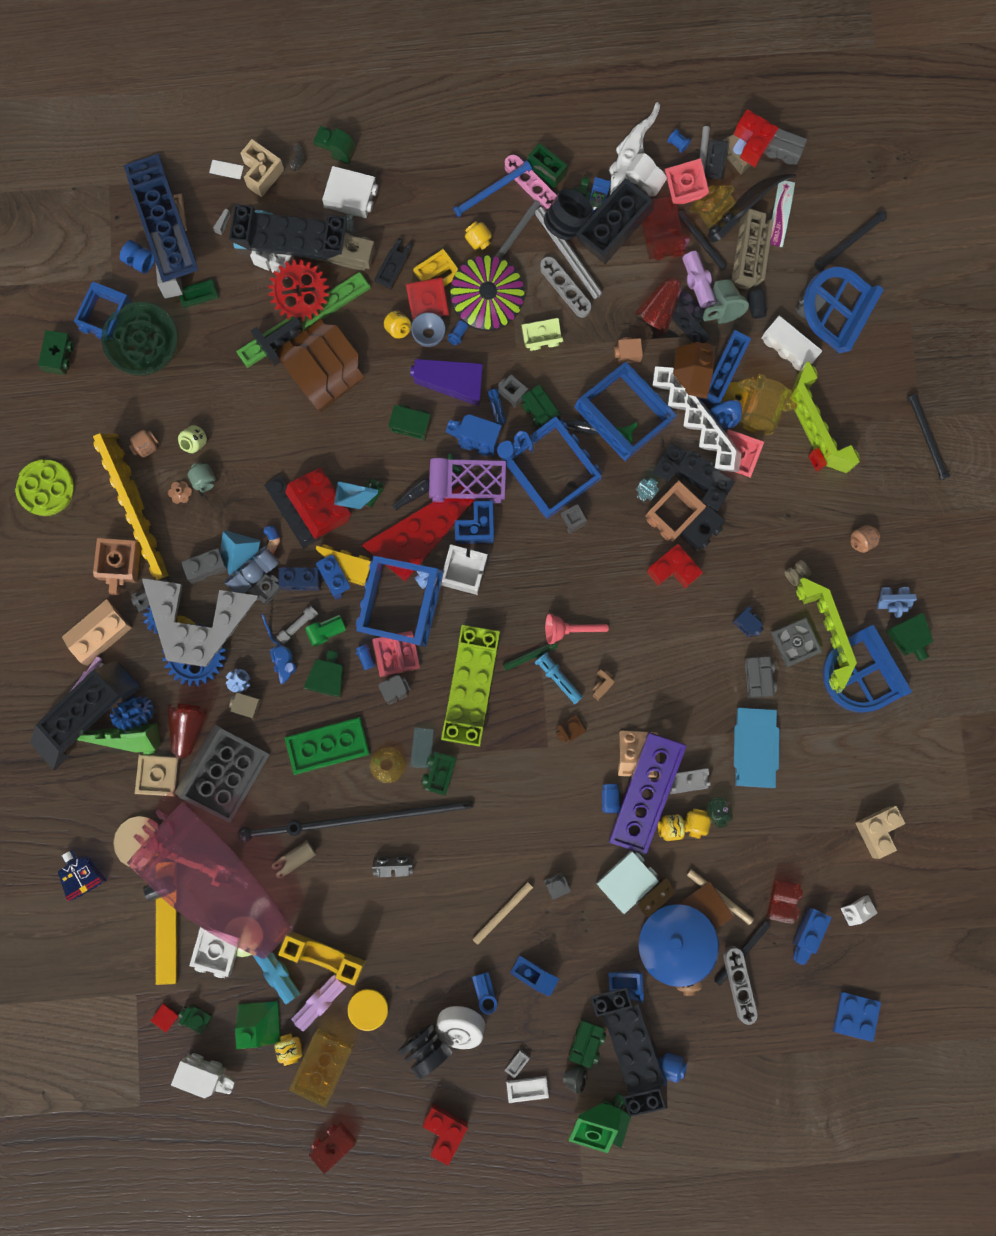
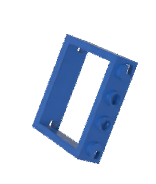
M627 362L623 363L580 397L575 405V409L624 461H627L668 427L677 416L671 410L672 408L661 399V396L655 393L647 381L642 379ZM620 377L663 421L634 446L591 403L595 397Z
M554 417L529 436L532 444L534 445L556 428L592 475L590 480L549 509L513 461L529 448L526 439L521 442V450L517 449L515 451L514 458L506 461V466L547 520L602 480L600 475L602 472L598 465H592L589 461L591 457L585 449H580L577 445L580 442L574 434L570 435L566 430L568 429L566 423L562 419L559 421L557 417Z
M374 556L369 566L370 574L365 583L366 591L364 598L361 600V612L356 621V631L427 647L444 571ZM383 564L429 574L414 638L368 628Z

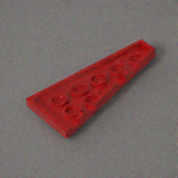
M460 485L452 490V494H460L465 488ZM447 498L444 499V502H432L362 544V547L373 556L421 565L455 525V520H459L476 499ZM385 565L404 582L415 572L409 569Z

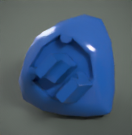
M728 400L715 405L710 409V413L723 430H730L740 422L742 406L738 400Z

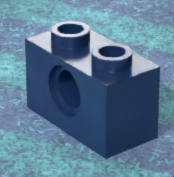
M279 568V588L282 591H320L321 572L318 568Z

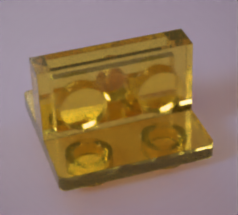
M709 186V193L703 198L695 200L693 206L689 209L690 212L699 213L706 226L711 228L735 205L736 202L731 195L735 190L734 186Z

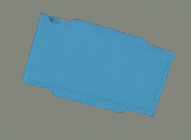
M737 708L736 725L734 727L735 786L776 788V771L779 769V728L776 727L777 710Z

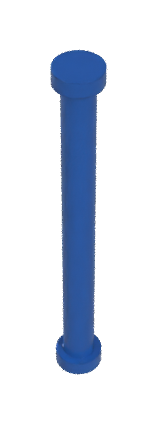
M527 160L524 161L522 166L460 206L453 207L457 217L459 218L462 216L461 213L526 171L530 172L532 167Z

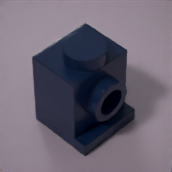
M749 606L732 622L748 638L753 635L757 637L764 630L763 624L760 622L761 619L755 613L751 614L749 612L752 609Z

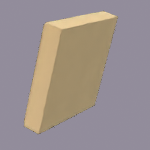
M139 755L135 794L176 796L179 757Z

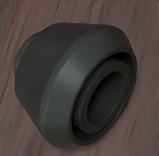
M580 1065L565 1070L563 1082L566 1083V1087L575 1094L583 1092L587 1080V1070L585 1067Z

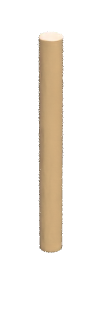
M692 869L687 873V876L701 887L707 883L705 879ZM717 890L722 900L732 912L749 925L753 922V917Z
M527 882L472 940L478 945L533 887Z

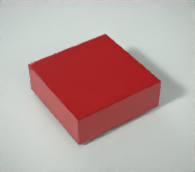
M819 448L813 450L808 455L817 472L827 465Z
M163 1003L150 1021L167 1033L177 1020L179 1014Z

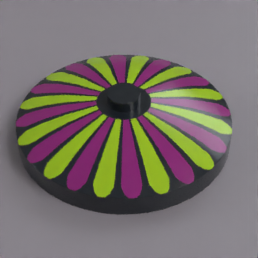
M478 256L465 262L455 273L450 288L451 304L457 316L468 326L481 331L498 330L510 324L518 315L524 301L523 282L517 270L507 261L495 256Z

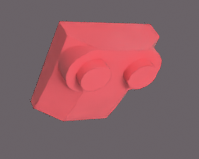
M701 158L665 169L673 204H685L699 200L709 193Z
M728 429L726 434L742 453L739 472L736 473L751 478L764 442Z

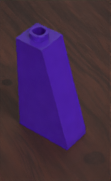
M415 359V365H411L410 376L414 377L415 384L480 406L482 364Z

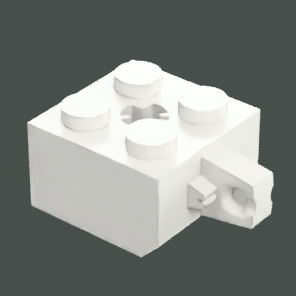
M192 1053V1055L189 1054L180 1061L171 1086L206 1098L215 1091L231 1094L236 1081L224 1074L226 1068L222 1067L221 1063L213 1060L211 1062L205 1061L203 1056Z

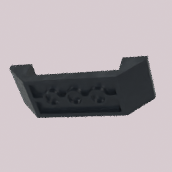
M234 204L229 241L256 252L326 260L342 254L347 217L328 215L327 221L256 213L253 206Z
M118 661L93 669L35 725L30 744L50 767L56 770L69 757L65 751L121 697L128 701L141 686Z
M628 987L591 996L596 1016H604L628 1089V1093L623 1096L629 1117L667 1109V1079L663 1072L641 1001Z

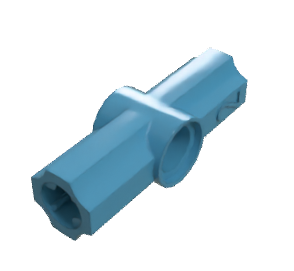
M268 944L252 954L264 971L263 975L271 987L276 989L285 1004L301 994L289 977L290 974L286 966L277 959Z

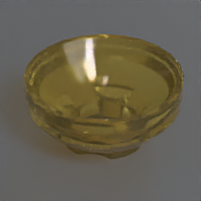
M393 748L378 750L370 761V771L373 777L383 783L397 781L405 770L403 756ZM385 759L392 761L393 766L389 771H384L381 768V762Z

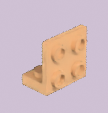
M620 731L618 776L633 775L648 732ZM659 753L655 756V760L660 762ZM654 770L649 773V777L657 778L658 771Z

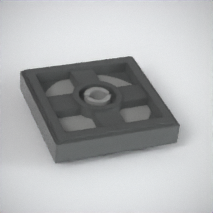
M806 617L771 632L786 668L823 652Z

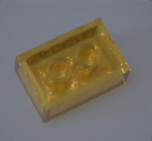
M317 1029L289 1091L326 1108L354 1045Z

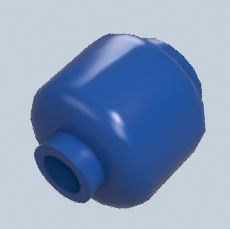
M665 1053L663 1058H660L666 1079L678 1083L685 1077L687 1063L684 1062L682 1056Z

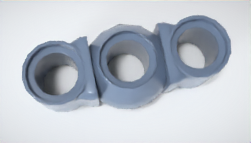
M267 546L261 548L252 556L254 560L246 561L239 571L236 570L226 578L224 583L232 592L244 594L252 587L250 584L258 582L263 577L264 572L267 574L268 571L272 570L279 563V560Z

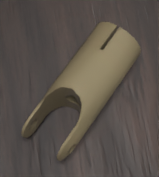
M308 840L304 841L272 864L273 869H278L285 865L276 873V877L282 878L317 855L316 851Z

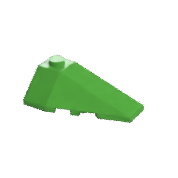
M157 723L143 724L141 728L136 726L132 731L130 728L126 731H123L122 728L119 730L117 728L88 730L77 739L131 752H143V754H152L161 746Z

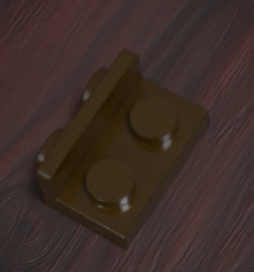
M663 877L635 905L649 918L676 891L671 886L670 881Z

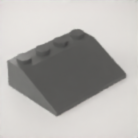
M214 724L177 787L175 794L179 798L231 823L270 754Z

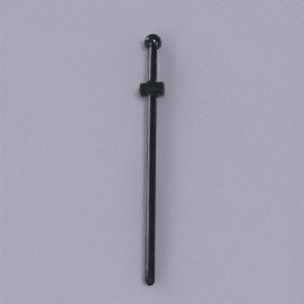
M472 801L307 823L293 820L284 826L251 830L249 827H242L239 829V840L246 843L254 837L284 833L297 836L302 831L465 810L471 809L474 806L463 807V804L473 803ZM294 824H296L298 827L296 832L292 831V826Z

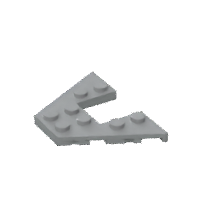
M142 579L165 657L169 662L207 667L215 654L222 648L227 638L238 627L240 621L247 615L246 613L255 601L259 599L257 595L219 590L212 628L176 623L183 585Z

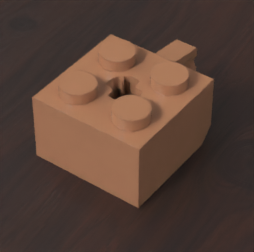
M97 538L93 573L96 579L104 580L106 584H109V594L119 595L121 585H124L125 582L137 583L141 545L137 541Z

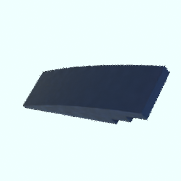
M159 154L123 165L162 282L198 271L199 269Z

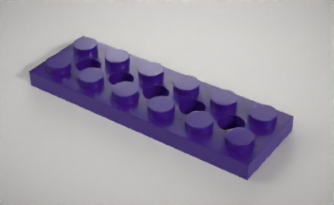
M648 732L611 832L609 843L645 855L647 854L686 749V744ZM659 752L666 754V758L662 762L655 760V756ZM651 771H658L659 777L656 780L649 779ZM645 789H651L653 794L649 798H644L642 792ZM638 807L646 809V813L643 816L635 814ZM632 825L639 826V831L636 834H631L629 828Z

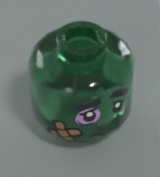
M725 798L711 799L710 803L706 805L710 822L716 825V828L727 827V823L733 820L731 803L726 801Z

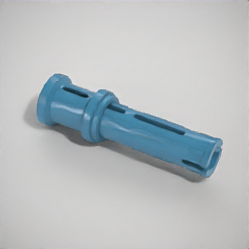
M546 652L535 664L545 671L546 677H551L573 704H576L584 696L559 670L560 665L555 664L548 656L549 653Z

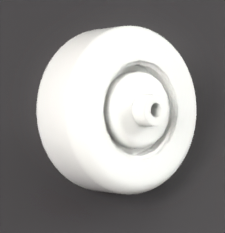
M452 1006L440 1012L435 1031L440 1034L438 1038L441 1041H445L448 1046L458 1049H471L482 1042L485 1022L482 1016L472 1009Z

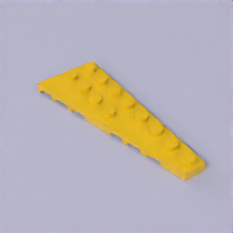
M100 433L93 436L95 440L93 442L94 447L103 458L102 465L111 476L109 478L110 483L119 494L117 496L118 501L127 512L125 514L126 519L134 528V537L142 546L141 553L144 559L149 562L151 575L156 580L169 576L160 552L155 550L157 542L155 537L149 533L150 522L146 520L141 511L145 508L134 480H130L131 469L123 460L125 455L124 449H121L117 444L118 434Z

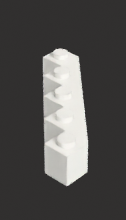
M655 366L653 386L659 389L670 390L668 406L673 409L686 410L684 427L701 430L699 447L705 450L717 451L715 468L723 471L739 472L742 453L723 428L718 425V422L701 399L686 393L685 388L674 376L673 368Z

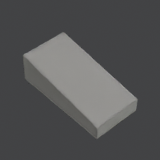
M228 209L223 211L213 227L215 233L223 234L230 217Z
M520 1049L505 1071L515 1078L529 1061L530 1056Z

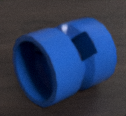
M133 240L127 241L120 252V261L128 266H133L135 270L142 274L148 273L155 262L152 251L145 247L142 248L140 244Z

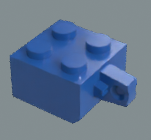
M468 414L464 416L462 422L449 420L446 433L458 438V445H461L462 449L467 451L473 449L482 456L489 457L490 455L494 457L501 437L502 425Z

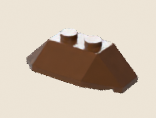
M696 342L676 348L673 374L685 388L688 395L707 399L714 370L716 346Z

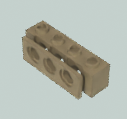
M749 209L740 218L731 281L737 288L748 290L752 286H758L765 279L773 226L772 220L765 223L766 213Z
M345 233L341 255L326 260L310 259L365 271L370 269L375 245L374 241L367 237L358 238L350 233Z

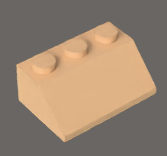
M106 599L63 635L62 638L78 661L88 666L94 661L96 656H100L132 627L109 600Z

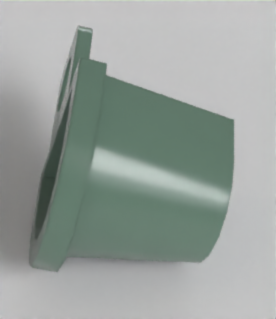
M731 280L715 281L713 293L716 302L713 304L714 307L705 309L703 320L717 319L718 324L736 320L746 313L749 303L745 297L740 295ZM711 312H716V314L709 316Z

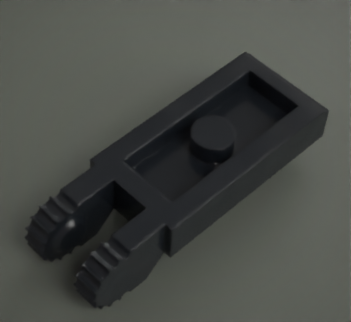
M400 238L397 239L393 248L390 249L374 279L375 283L392 290L413 248V244L408 243L403 253L398 252L403 242Z

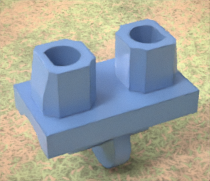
M884 587L880 591L877 609H888V612H894L896 618L901 617L902 612H908V609L912 608L913 602L917 600L916 594H911L909 587H901L897 591L898 595H893L890 587Z

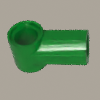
M340 615L322 623L311 624L305 628L312 647L328 641V638L347 631Z

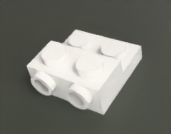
M202 925L189 966L195 967V970L198 972H212L214 976L219 978L228 977L232 974L241 936Z

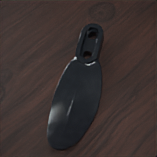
M785 174L774 176L751 187L722 216V220L709 229V239L712 242H717L723 238L739 222L740 216L747 212L769 190L777 184L797 175Z

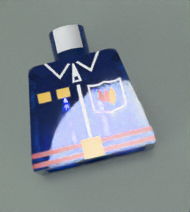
M73 850L61 856L66 866L58 871V875L68 902L78 899L107 881L89 857L84 856L77 859Z

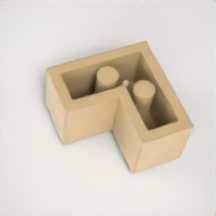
M251 139L241 151L244 164L251 168L244 176V179L250 190L263 197L284 171L280 158Z
M888 806L855 822L872 858L880 859L897 851L888 832L904 825L905 822L897 806Z

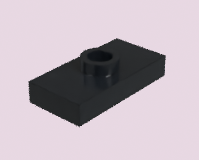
M710 140L705 169L706 178L723 180L730 142Z

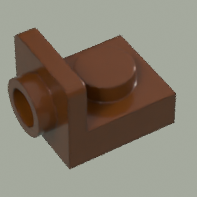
M575 715L556 727L558 731L555 733L560 742L564 741L567 744L585 733L586 730Z

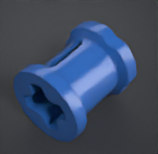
M679 129L674 130L667 140L669 144L672 143L676 146L680 153H683L692 141L690 138L684 137Z

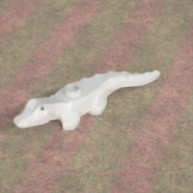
M658 102L655 104L651 115L636 125L616 148L618 158L609 169L612 176L610 195L625 178L628 180L626 170L636 155L644 153L643 137L656 120L660 109Z

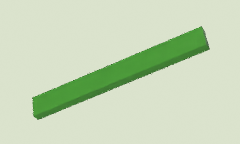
M358 272L327 292L329 296L323 297L327 304L321 303L324 310L317 309L318 316L312 313V319L310 320L305 316L304 322H302L301 317H298L303 329L301 333L318 320H323L370 289V285L361 272ZM291 316L289 320L285 319L262 335L264 338L268 337L293 320L294 316ZM255 339L236 351L247 368L266 357V354Z

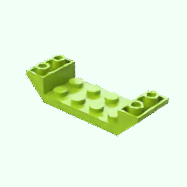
M808 361L797 374L788 399L813 449H820L827 462L826 466L848 473L860 462L859 454L853 449L852 445L839 451L837 450V443L831 438L826 422H823L820 416L819 407L814 405L812 401V394L809 388L817 379V371Z
M802 578L797 586L798 589H796L797 597L804 604L819 600L817 606L820 613H824L826 630L831 632L832 638H830L832 647L833 649L837 648L839 653L837 660L840 667L843 668L834 670L830 675L831 679H829L831 689L836 690L838 694L845 688L857 662L830 590Z
M465 625L461 626L441 740L480 747L500 631Z

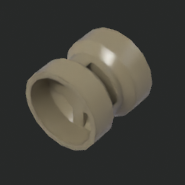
M802 560L795 563L793 568H788L784 572L786 578L793 586H797L800 579H807L812 575L811 570Z

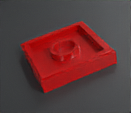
M442 277L406 284L412 321L423 313H434L439 317L449 315Z

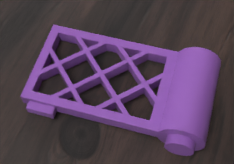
M430 459L429 498L433 499V502H444V499L455 498L490 499L493 503H501V500H505L506 461ZM453 465H461L465 471L457 477L453 473ZM475 465H480L485 470L478 477L470 471ZM493 466H502V473L497 478L489 472ZM467 472L475 479L468 486L460 480ZM486 473L493 479L487 487L479 481ZM457 482L465 488L460 494H452V486ZM476 482L484 489L479 494H473L470 491V488ZM496 482L501 487V495H493L488 489Z

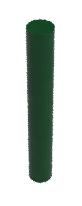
M554 642V644L541 646L504 663L505 671L510 670L558 648V645Z

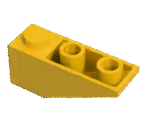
M328 545L316 546V550L324 558L330 555L335 557L348 582L365 586L370 574V558L361 555L357 558L351 556L352 553L345 550L337 552Z

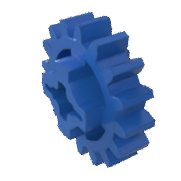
M132 696L128 701L123 699V703H117L118 707L112 708L113 712L110 713L111 721L118 730L122 728L123 731H126L130 728L132 731L136 726L141 728L142 723L147 724V719H152V714L155 711L151 700H148L147 697L142 699L141 696L137 698Z

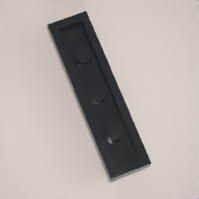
M278 476L264 485L302 548L305 549L319 541V538L315 539L285 493L287 486L282 477Z

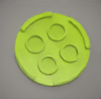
M44 459L36 460L25 466L19 473L20 476L15 488L16 496L20 504L29 512L39 516H50L59 513L70 503L74 494V481L71 473L59 462Z

